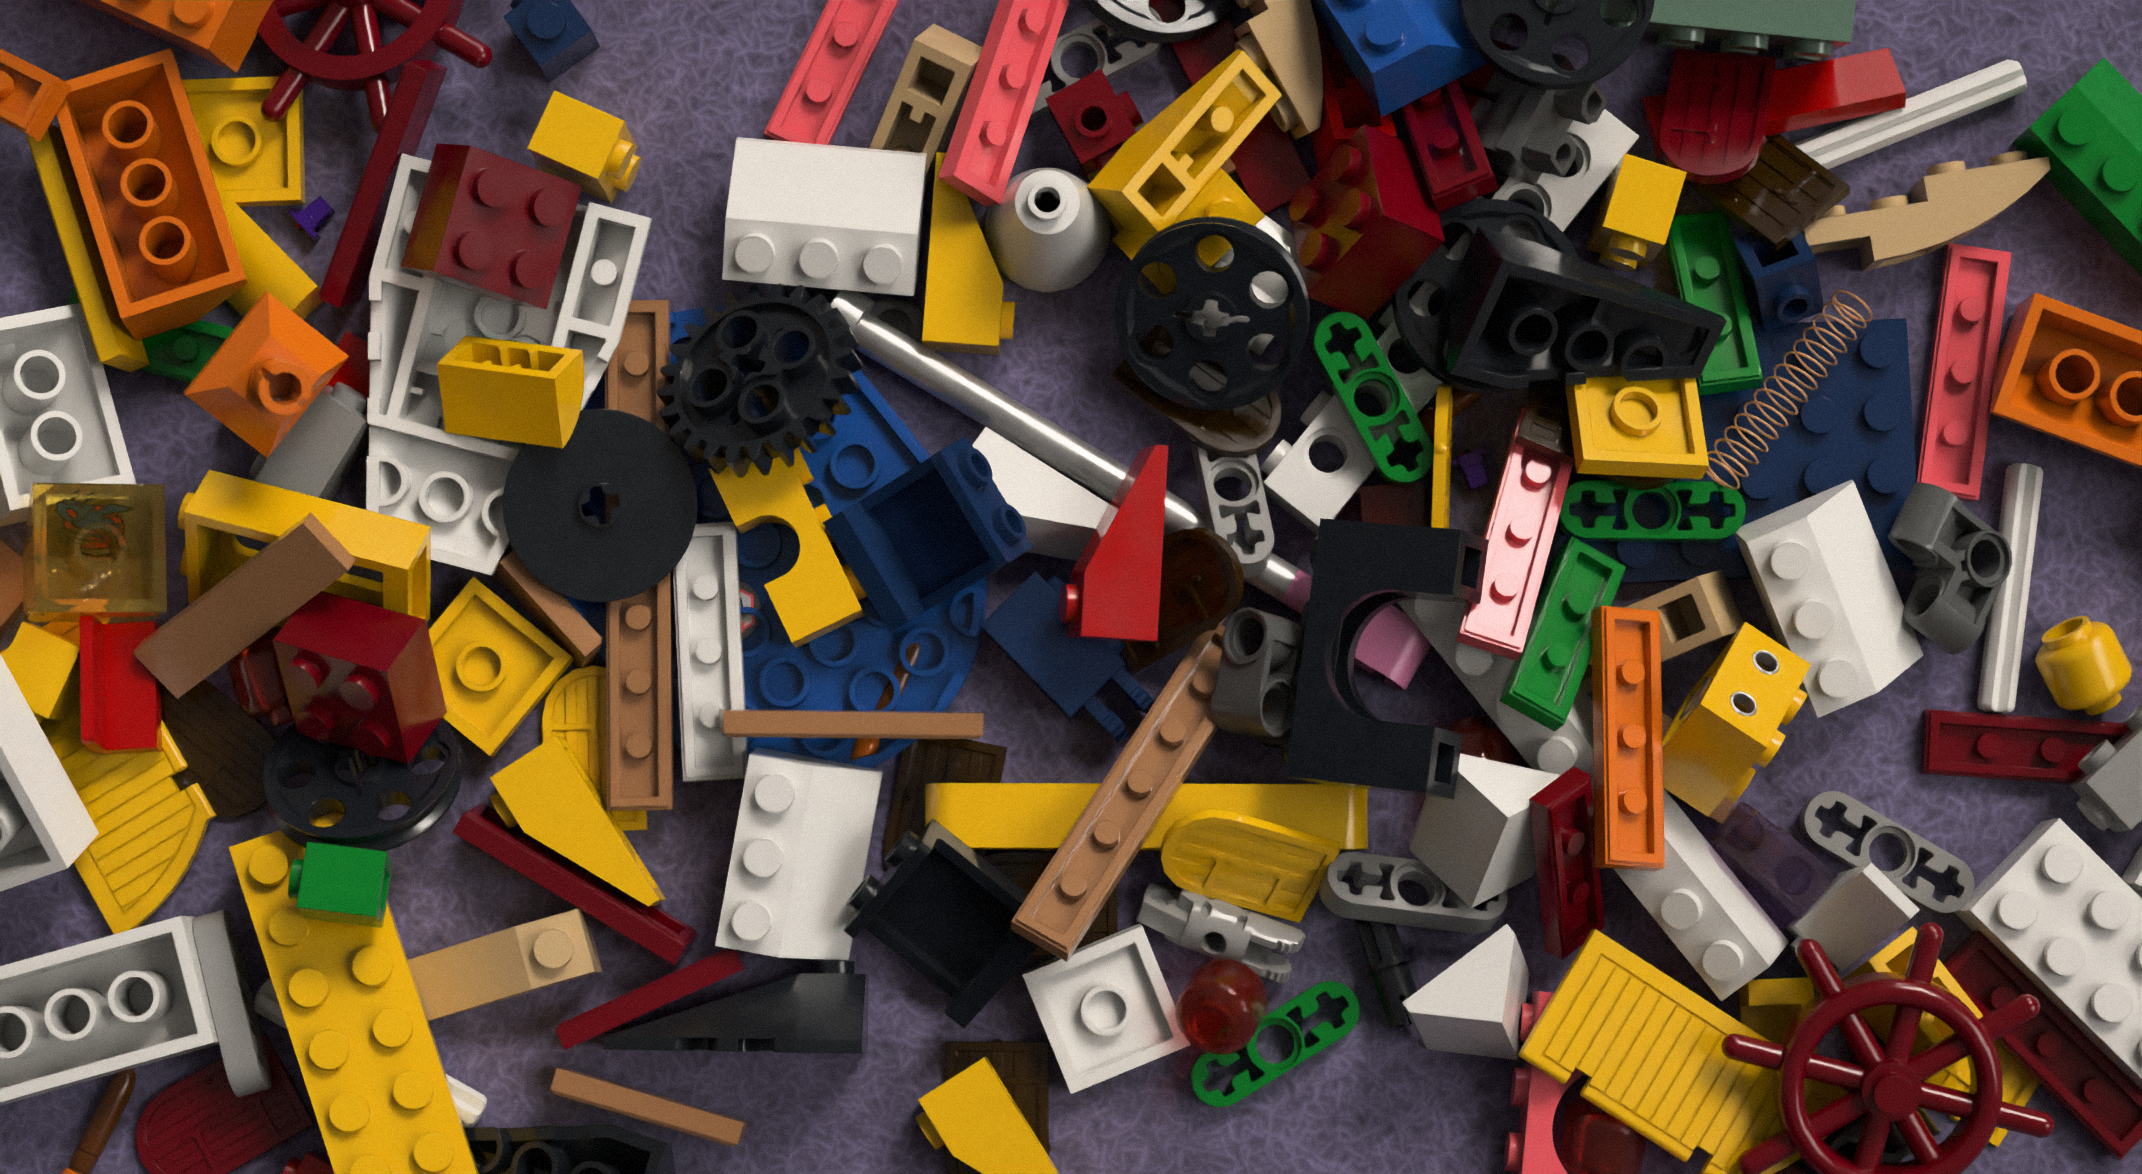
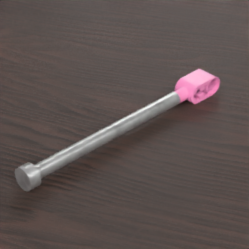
M840 290L831 303V307H837L850 325L849 329L860 345L856 350L1109 501H1112L1129 471V467L869 313L874 306V301L858 291ZM1166 490L1163 533L1170 534L1191 526L1208 529L1203 511ZM1236 532L1233 545L1240 546L1242 553L1245 555L1253 554L1255 545H1248L1245 536ZM1271 553L1270 561L1264 571L1254 577L1244 578V581L1302 615L1303 607L1310 598L1312 576ZM1390 605L1378 613L1366 626L1356 648L1354 664L1372 675L1375 671L1386 676L1385 683L1405 691L1432 644L1406 613Z

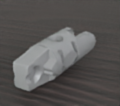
M1149 883L1146 888L1136 918L1137 922L1165 934V939L1179 946L1281 984L1288 982L1292 972V964L1289 963L1288 959L1284 958V955H1279L1278 952L1273 953L1270 949H1278L1279 952L1283 951L1286 954L1288 952L1294 954L1295 951L1299 952L1306 937L1305 932H1302L1300 929L1242 909L1216 898L1211 899L1205 895L1189 892L1185 889L1179 891L1154 883Z

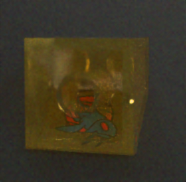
M31 484L23 551L24 622H79L80 616L94 615L101 622L156 621L167 613L164 484Z

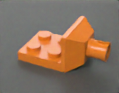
M265 290L183 393L268 458L349 356Z

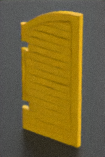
M92 598L42 628L80 644V616L94 615L103 624H107ZM79 685L64 720L58 721L43 717L40 727L99 832L96 838L73 863L113 934H117L140 926L175 891L190 869L202 844L209 821L215 818L216 814L198 783L180 792L172 778L178 772L184 771L188 764L163 720L162 752L97 755L83 745L81 742Z
M1592 929L1520 1049L1518 1056L1563 1085L1568 1081L1574 1069L1588 1076L1586 1084L1580 1091L1581 1097L1684 1163L1689 1160L1697 1146L1709 1154L1701 1169V1174H1741L1737 1168L1739 1155L1783 1130L1773 1096V1070L1729 1059L1723 1054L1721 1049L1723 1039L1733 1033L1764 1041L1768 1040L1603 933ZM1804 1078V1101L1808 1115L1848 1093L1841 1087ZM1797 1152L1760 1174L1776 1173L1801 1157Z

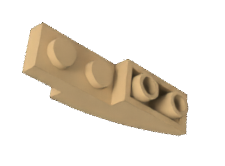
M1235 0L1241 8L1249 7L1254 16L1234 29L1239 39L1235 43V50H1243L1282 94L1269 110L1274 122L1283 132L1290 130L1295 140L1320 128L1323 102L1322 57L1311 1Z
M2014 151L1989 158V166L1966 170L1964 161H1951L1933 165L1926 169L1927 176H1923L1911 188L1913 204H1908L1907 196L1905 195L1891 196L1870 202L1869 211L1846 214L1845 206L1835 205L1804 229L1802 234L1813 254L1858 247L1863 272L1909 261L1941 249L1948 243H1954L1989 223L2027 193L2051 169L2049 157L2028 160L2026 151Z

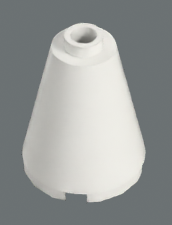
M1052 167L1030 169L1014 176L1008 181L1001 204L989 206L985 219L986 243L996 266L1004 275L1024 289L1050 293L1073 288L1094 272L1106 255L1110 240V219L1107 209L1087 188L1090 184L1088 181L1073 172Z

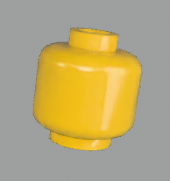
M2077 616L2053 626L2043 634L2041 638L2043 645L2037 652L2035 663L2054 701L2060 708L2072 711L2084 709L2087 715H2097L2113 708L2121 701L2122 696L2119 692L2129 683L2133 670L2114 631L2108 624L2090 621L2087 616Z

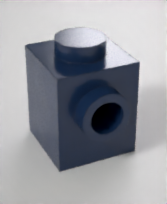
M513 0L510 4L512 10L503 16L513 35L549 83L600 47L592 29L570 0Z
M1802 232L1777 252L1752 233L1733 239L1744 293L1764 332L1822 312L1824 304L1816 258Z

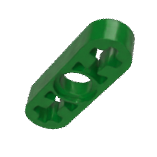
M1337 312L1327 316L1318 325L1312 341V350L1317 363L1381 478L1396 486H1409L1417 483L1425 476L1433 462L1434 449L1429 436L1366 322L1359 316L1349 312ZM1336 327L1344 335L1354 332L1358 336L1359 340L1352 347V353L1358 365L1361 366L1370 358L1376 367L1358 372L1347 384H1344L1339 374L1348 373L1351 368L1345 356L1340 351L1329 354L1326 350V346L1332 339L1330 330ZM1366 382L1382 384L1387 388L1391 396L1390 409L1378 417L1364 415L1355 405L1354 394L1356 389ZM1398 414H1401L1407 423L1399 425L1395 429L1399 440L1405 447L1415 444L1420 450V453L1413 460L1415 470L1407 472L1402 464L1391 467L1387 462V458L1394 451L1393 444L1387 433L1385 432L1376 441L1369 431L1386 427Z
M1586 480L1577 482L1566 490L1557 524L1568 537L1573 536L1580 541L1718 542L1731 536L1741 527L1746 509L1744 500L1737 489L1725 488L1716 481H1671L1661 488L1641 491L1624 487L1611 481ZM1613 493H1623L1619 507V518L1623 530L1613 529L1616 516L1596 517L1592 520L1590 528L1582 527L1580 517L1570 515L1569 506L1580 502L1582 494L1590 495L1591 504L1594 506H1613L1616 503ZM1646 493L1655 494L1665 502L1668 515L1662 527L1652 530L1646 529L1635 521L1632 507L1638 496ZM1677 493L1687 494L1684 507H1701L1709 502L1710 495L1718 496L1719 506L1729 507L1730 517L1719 521L1718 529L1710 528L1709 518L1689 516L1684 519L1687 530H1678L1677 525L1681 517V503Z
M1325 981L1317 983L1207 1050L1196 1059L1191 1069L1190 1080L1195 1094L1203 1102L1214 1107L1233 1105L1344 1037L1355 1027L1359 1018V1003L1351 989L1339 982ZM1325 992L1330 999H1336L1341 996L1347 1005L1340 1012L1343 1023L1339 1027L1333 1028L1328 1021H1325L1309 1029L1311 1034L1318 1039L1314 1044L1305 1047L1301 1029L1293 1020L1286 1016L1287 1013L1295 1007H1299L1301 1019H1305L1319 1009V1004L1316 1000L1319 994ZM1269 1025L1283 1026L1290 1032L1293 1038L1291 1054L1287 1059L1279 1063H1269L1263 1060L1256 1049V1039L1259 1032ZM1243 1040L1250 1061L1263 1074L1251 1081L1248 1069H1244L1230 1080L1234 1088L1230 1094L1224 1096L1217 1088L1207 1092L1202 1084V1081L1209 1076L1206 1065L1216 1059L1224 1067L1240 1059V1056L1232 1051V1046Z

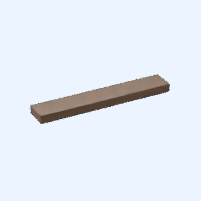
M1220 624L1217 629L1208 631L1196 638L1011 920L1012 931L1068 962L1218 729L1212 716L1211 698L1217 683L1225 626Z

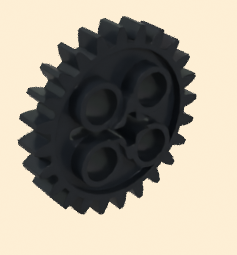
M781 283L774 284L768 297H765L757 285L754 284L749 289L747 301L741 303L730 292L726 294V310L718 313L715 309L706 306L703 309L708 322L703 327L689 323L684 326L686 332L691 337L688 345L671 344L669 349L679 362L678 364L663 366L660 369L661 374L669 382V385L657 390L658 397L666 406L660 412V416L669 426V434L682 450H686L696 464L700 465L706 461L716 474H720L729 465L738 478L744 477L751 462L756 465L763 476L769 474L773 458L780 457L790 468L794 466V450L801 446L811 454L817 452L813 436L818 431L830 436H834L837 433L829 421L832 414L849 415L852 410L842 395L860 391V385L851 374L863 368L862 361L854 351L860 346L859 342L849 329L850 325L838 308H832L821 293L812 298L803 285H799L789 295Z

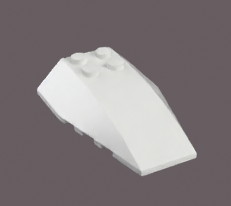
M402 153L369 275V301L371 302L370 332H368L370 387L369 398H367L369 456H367L366 510L431 526V560L493 575L510 544L503 517L504 486L510 467L525 443L446 433L437 363L466 335L583 350L584 392L581 410H584L620 344L652 218L589 202L588 206L577 204L547 309L511 305L400 267L431 164L430 160Z

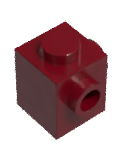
M1101 68L1045 98L1052 118L1085 177L1095 170L1100 172L1121 146L1136 133L1135 129L1144 124L1128 92L1124 91L1116 96Z

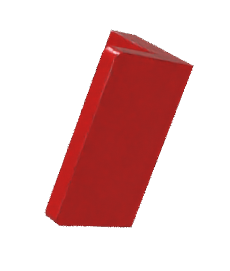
M94 615L80 616L82 744L97 755L162 752L161 682L133 654L140 642L159 629L160 626L155 621L103 624Z

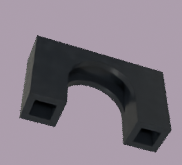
M1320 518L1319 533L1314 539L1310 550V564L1313 570L1310 598L1305 603L1301 615V627L1304 633L1301 663L1296 667L1292 679V691L1295 697L1292 727L1288 730L1283 744L1284 759L1287 763L1286 777L1312 783L1454 799L1463 734L1433 726L1387 722L1376 717L1364 704L1357 690L1354 677V657L1359 639L1366 626L1378 613L1392 604L1410 599L1480 604L1489 544L1488 539L1459 529Z

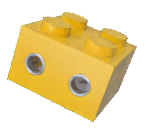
M1744 622L1689 690L1662 738L1663 788L1707 817L1710 816L1725 797L1732 802H1736L1756 772L1751 766L1756 763L1765 768L1782 745L1786 735L1778 731L1777 728L1780 723L1787 726L1805 701L1807 693L1799 689V686L1811 664L1752 625Z

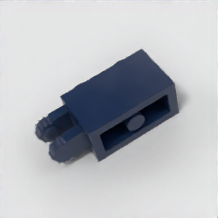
M1035 571L980 624L981 629L1069 720L1084 709L1119 743L1129 734L1124 727L1125 724L1112 710H1107L1095 696L1112 681L1125 694V698L1129 703L1146 715L1155 701L1124 670L1125 662L1118 655L1125 648L1121 641L1067 637L1068 623H1061L1059 618V597L1061 588L1065 583L1056 575L1045 581Z

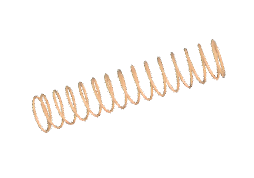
M1834 291L1832 302L1825 303L1822 307L1823 314L1816 315L1812 319L1813 326L1804 329L1803 339L1795 340L1793 351L1784 354V364L1775 365L1773 368L1774 376L1764 379V388L1757 389L1754 392V401L1746 402L1744 413L1736 414L1734 417L1735 426L1726 427L1724 430L1725 438L1716 439L1714 442L1715 451L1707 452V455L1711 453L1717 454L1722 463L1708 457V460L1726 469L1736 480L1737 486L1732 487L1725 483L1709 466L1706 473L1714 481L1728 489H1739L1740 483L1736 475L1746 478L1749 476V473L1736 459L1717 450L1718 442L1726 441L1733 452L1749 464L1758 465V458L1752 451L1739 442L1728 439V429H1737L1740 436L1750 446L1760 452H1768L1767 444L1759 436L1737 425V418L1739 416H1746L1759 433L1771 440H1778L1779 437L1775 429L1759 417L1748 414L1746 407L1748 404L1755 403L1762 414L1775 425L1784 428L1788 427L1787 419L1780 412L1765 403L1757 401V393L1759 391H1766L1772 402L1790 415H1797L1798 409L1793 402L1782 394L1767 389L1766 382L1768 379H1776L1779 386L1790 397L1801 403H1807L1808 397L1805 392L1791 381L1778 377L1776 375L1777 368L1785 366L1789 374L1799 384L1809 390H1817L1818 385L1816 381L1800 368L1787 364L1786 357L1789 354H1795L1799 362L1809 372L1820 378H1827L1828 373L1826 369L1814 358L1797 352L1796 344L1804 341L1809 350L1819 360L1828 365L1836 366L1838 362L1833 353L1821 344L1806 339L1805 333L1807 330L1814 329L1818 337L1828 347L1838 353H1846L1847 347L1843 341L1828 330L1816 327L1815 321L1818 317H1824L1828 325L1838 335L1846 340L1856 341L1857 336L1854 330L1840 319L1826 315L1825 308L1827 305L1833 304L1840 316L1848 323L1859 329H1866V322H1871L1873 315L1868 305L1862 299L1849 291ZM1840 292L1846 293L1861 302L1870 314L1869 320H1864L1855 310L1839 303L1836 294ZM1839 308L1851 318L1863 322L1864 326H1859L1850 321L1842 314ZM1844 308H1846V309H1848L1849 311L1853 312L1856 316L1852 315L1851 313H1849V312H1848L1847 310H1845ZM1827 317L1836 320L1849 329L1854 335V339L1840 333ZM1818 330L1834 337L1845 350L1841 351L1830 345ZM1808 342L1825 350L1834 359L1835 363L1828 362L1820 357ZM1798 355L1813 361L1824 371L1825 375H1820L1810 369ZM1789 367L1808 377L1815 385V388L1807 386L1791 372ZM1779 380L1795 387L1802 393L1805 400H1801L1791 394ZM1769 392L1783 398L1796 412L1793 413L1782 407ZM1760 405L1774 411L1784 420L1785 425L1772 419L1764 412ZM1750 417L1766 425L1776 437L1769 436L1759 429ZM1740 430L1754 436L1765 446L1766 450L1751 443ZM1731 443L1746 450L1756 462H1752L1742 456ZM1721 455L1727 457L1728 459L1732 460L1737 465H1739L1745 471L1746 475H1743L1737 472L1735 469H1733L1728 463L1725 462Z

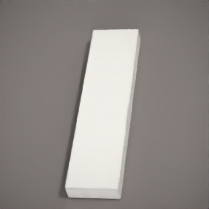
M734 522L696 524L686 552L673 569L683 781L701 782L745 779L748 764L747 737H726L719 732V709H746L737 527Z

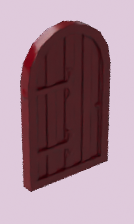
M1675 49L1662 123L1659 127L1660 152L1666 165L1687 172L1685 180L1702 184L1726 183L1742 177L1754 167L1766 140L1765 128L1776 58Z
M267 1034L262 1036L271 1070V1089L238 1098L230 1086L223 1058L182 1081L169 1085L166 1090L162 1091L146 1105L137 1122L135 1144L141 1163L150 1174H228L315 1124L293 1084L292 1076L287 1073Z

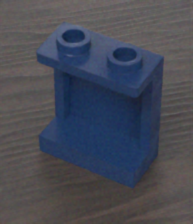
M967 436L943 448L872 494L823 522L889 633H892L927 610L1033 548L1026 535V526L1023 518L1013 506L1007 504L992 479V469L988 460L979 450L973 448Z

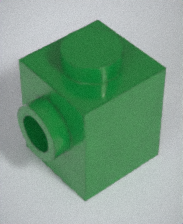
M307 842L304 860H293L289 876L288 897L290 899H297L296 908L303 918L383 928L393 863L386 851Z

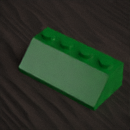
M2103 57L2012 143L2020 151L2027 152L2028 160L2049 157L2051 169L2044 176L2142 277V96Z

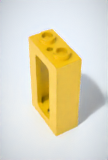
M210 469L196 492H188L185 495L179 509L178 527L181 530H185L186 546L181 558L180 571L182 575L187 576L189 604L193 603L259 552V550L247 548L240 544L236 535L271 543L311 512L356 559L353 565L383 572V583L345 573L322 590L323 592L425 619L428 623L430 619L431 526ZM293 613L286 617L284 620H282L280 623H278L276 626L282 628L285 625V623L289 620V618L293 615Z

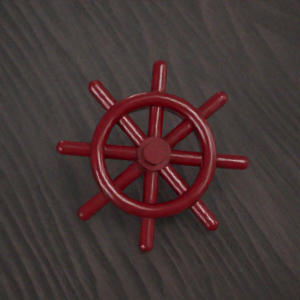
M273 0L257 30L269 48L287 67L262 102L261 114L269 122L282 120L306 83L310 81L335 90L365 91L372 128L378 134L392 98L390 85L398 82L404 63L431 60L442 48L475 68H485L492 61V51L486 44L455 27L464 0H426L423 8L410 0ZM327 6L303 43L297 40L291 33L285 17ZM381 13L408 28L397 39L383 47L376 17ZM351 18L358 55L340 56L326 54Z
M1933 922L1924 923L1919 927L1906 973L1874 972L1857 975L1841 981L1821 945L1814 939L1802 940L1796 947V956L1818 994L1794 1017L1780 1045L1736 1033L1727 1035L1721 1044L1722 1052L1727 1058L1773 1070V1096L1776 1111L1783 1130L1739 1155L1737 1159L1739 1172L1741 1174H1760L1798 1152L1808 1166L1818 1174H1961L1981 1154L1988 1144L1995 1127L2038 1138L2048 1137L2053 1132L2055 1126L2053 1118L2048 1113L2002 1101V1070L1993 1041L2037 1017L2040 1011L2039 1001L2033 995L2023 994L1978 1019L1956 995L1941 985L1932 982L1944 938L1942 928ZM1881 1005H1896L1885 1046L1877 1042L1862 1017L1861 1010ZM1923 1011L1934 1015L1955 1032L1910 1057ZM1835 1025L1838 1026L1852 1050L1850 1062L1813 1053L1820 1040ZM1967 1057L1970 1069L1969 1093L1924 1081ZM1804 1078L1852 1090L1810 1115L1807 1114L1804 1101ZM1917 1107L1959 1117L1960 1120L1953 1131L1938 1145L1919 1114ZM1866 1114L1853 1158L1838 1152L1822 1139ZM1893 1121L1915 1158L1900 1163L1880 1164L1890 1125Z

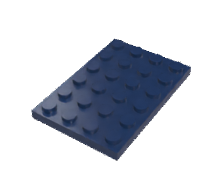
M1906 318L1872 320L1871 322H1866V329H1859L1847 321H1843L1856 333V341L1844 339L1827 322H1815L1816 327L1833 333L1847 347L1846 353H1838L1828 347L1818 337L1814 329L1807 330L1805 333L1806 339L1821 344L1836 357L1838 364L1831 366L1819 360L1809 350L1804 341L1796 344L1797 352L1814 358L1826 369L1828 373L1827 378H1820L1809 372L1799 362L1795 354L1787 355L1786 363L1798 367L1809 374L1818 385L1817 390H1809L1803 387L1789 374L1785 366H1780L1776 370L1778 377L1787 379L1801 388L1807 395L1808 402L1801 403L1790 397L1774 378L1768 379L1766 382L1767 389L1776 391L1793 402L1798 409L1797 415H1790L1772 402L1766 391H1759L1756 395L1757 401L1765 403L1780 412L1787 419L1788 427L1784 428L1775 425L1762 414L1755 403L1748 404L1746 407L1748 414L1759 417L1775 429L1779 437L1778 440H1771L1759 433L1746 416H1739L1736 420L1737 425L1759 436L1767 444L1768 452H1760L1750 446L1740 436L1737 429L1731 428L1727 431L1728 439L1739 442L1755 454L1759 461L1758 465L1749 464L1733 452L1726 441H1719L1717 444L1719 452L1736 459L1749 473V476L1746 478L1736 475L1740 483L1737 491L1741 494L1746 509L1745 518L1741 526L1844 482L1853 480L1890 573L1918 572L1919 569L1913 565L1914 561L1897 549L1888 538L1890 530L1913 484L1917 483ZM1857 320L1852 321L1853 323L1859 326H1864L1863 322ZM1830 321L1840 333L1854 339V335L1844 325L1837 321ZM1813 322L1790 323L1768 332H1764L1760 324L1752 325L1763 381L1766 377L1774 376L1773 368L1775 365L1784 364V354L1793 351L1795 340L1803 339L1804 329L1813 326ZM1818 330L1830 345L1841 351L1845 350L1834 337ZM1808 342L1820 357L1828 362L1835 363L1834 359L1825 350ZM1798 355L1810 369L1820 375H1825L1824 371L1813 361ZM1789 367L1791 372L1807 386L1815 388V385L1808 377ZM1779 380L1791 394L1801 400H1805L1802 393L1795 387ZM1537 381L1531 383L1527 388L1528 398L1532 395ZM1762 381L1761 387H1760V388H1757V389L1764 388V382H1763V381ZM1757 389L1699 396L1707 452L1715 451L1714 442L1716 439L1725 438L1724 430L1726 427L1735 426L1734 417L1736 414L1744 413L1746 402L1754 401V392ZM1769 392L1782 407L1793 413L1796 412L1783 398ZM1760 405L1764 412L1772 419L1785 425L1784 420L1779 415ZM1750 417L1759 429L1769 436L1776 437L1766 425ZM1740 430L1751 443L1766 450L1765 446L1754 436ZM1731 443L1742 456L1752 462H1756L1746 450ZM1711 453L1708 455V457L1714 458L1722 463V461L1718 458L1717 454ZM1721 455L1725 462L1728 463L1733 469H1735L1737 472L1743 475H1746L1745 471L1739 465H1737L1735 462L1728 459L1727 457ZM1708 460L1710 468L1721 480L1733 487L1737 486L1736 480L1726 469ZM1572 466L1567 489L1580 481L1608 480L1594 474L1576 473V467ZM1705 472V474H1704V476H1703L1702 479H1682V478H1676V479L1673 480V481H1714V480ZM1613 493L1616 501L1613 506H1594L1591 504L1590 495L1582 494L1580 502L1569 506L1570 515L1580 517L1582 527L1590 528L1592 520L1596 517L1616 516L1613 529L1623 530L1619 518V507L1623 493ZM1646 493L1638 496L1632 507L1635 521L1643 528L1658 529L1666 522L1668 515L1667 506L1655 494ZM1677 493L1681 503V517L1677 525L1678 530H1687L1684 519L1689 516L1709 518L1710 528L1718 529L1719 521L1730 517L1729 507L1719 506L1718 496L1710 495L1709 502L1701 507H1684L1687 494ZM1558 524L1555 529L1540 588L1546 585L1562 543L1570 538L1563 533ZM1734 534L1717 542L1582 541L1626 566L1620 584L1685 582L1697 576L1718 570L1722 571L1725 580L1752 579Z

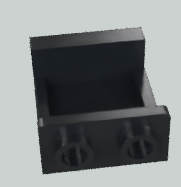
M932 818L918 836L908 830L896 842L885 858V861L891 866L879 880L869 874L856 888L846 903L853 912L844 932L854 939L865 928L949 994L951 997L944 1013L965 1029L1039 946L1011 930V920L1029 894Z

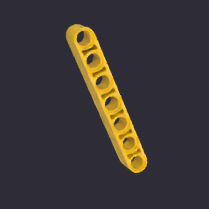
M1101 783L925 784V826L932 818L935 819L972 850H1058ZM1182 784L1140 848V850H1160L1164 834L1175 821L1192 812L1218 809L1233 811L1338 841L1340 843V851L1368 850V789L1328 784Z

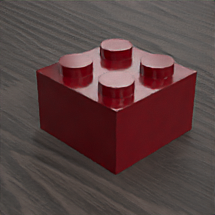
M1363 124L1345 144L1335 149L1327 164L1307 185H1303L1296 191L1291 202L1288 204L1299 267L1306 283L1309 298L1340 311L1353 313L1364 321H1367L1445 241L1439 213L1432 200L1413 145L1366 124Z
M437 143L400 267L511 305L547 309L582 185L471 145Z
M321 591L298 608L272 640L296 731L312 739L330 741L361 750L370 756H381L409 764L447 713L425 619Z

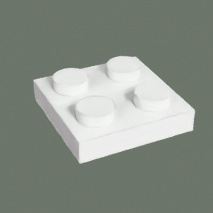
M1141 923L1075 949L1068 962L1056 957L1022 971L1023 978L1071 1094L1190 1046Z

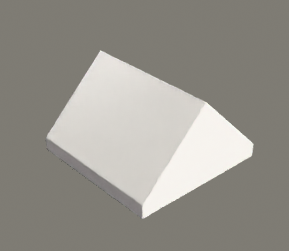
M1460 753L1454 799L1426 796L1409 840V850L1470 908H1473L1533 877L1536 871V859L1529 799L1561 775Z
M1506 924L1402 1002L1419 1039L1428 1050L1518 1060L1522 1003H1526L1530 972L1515 933Z

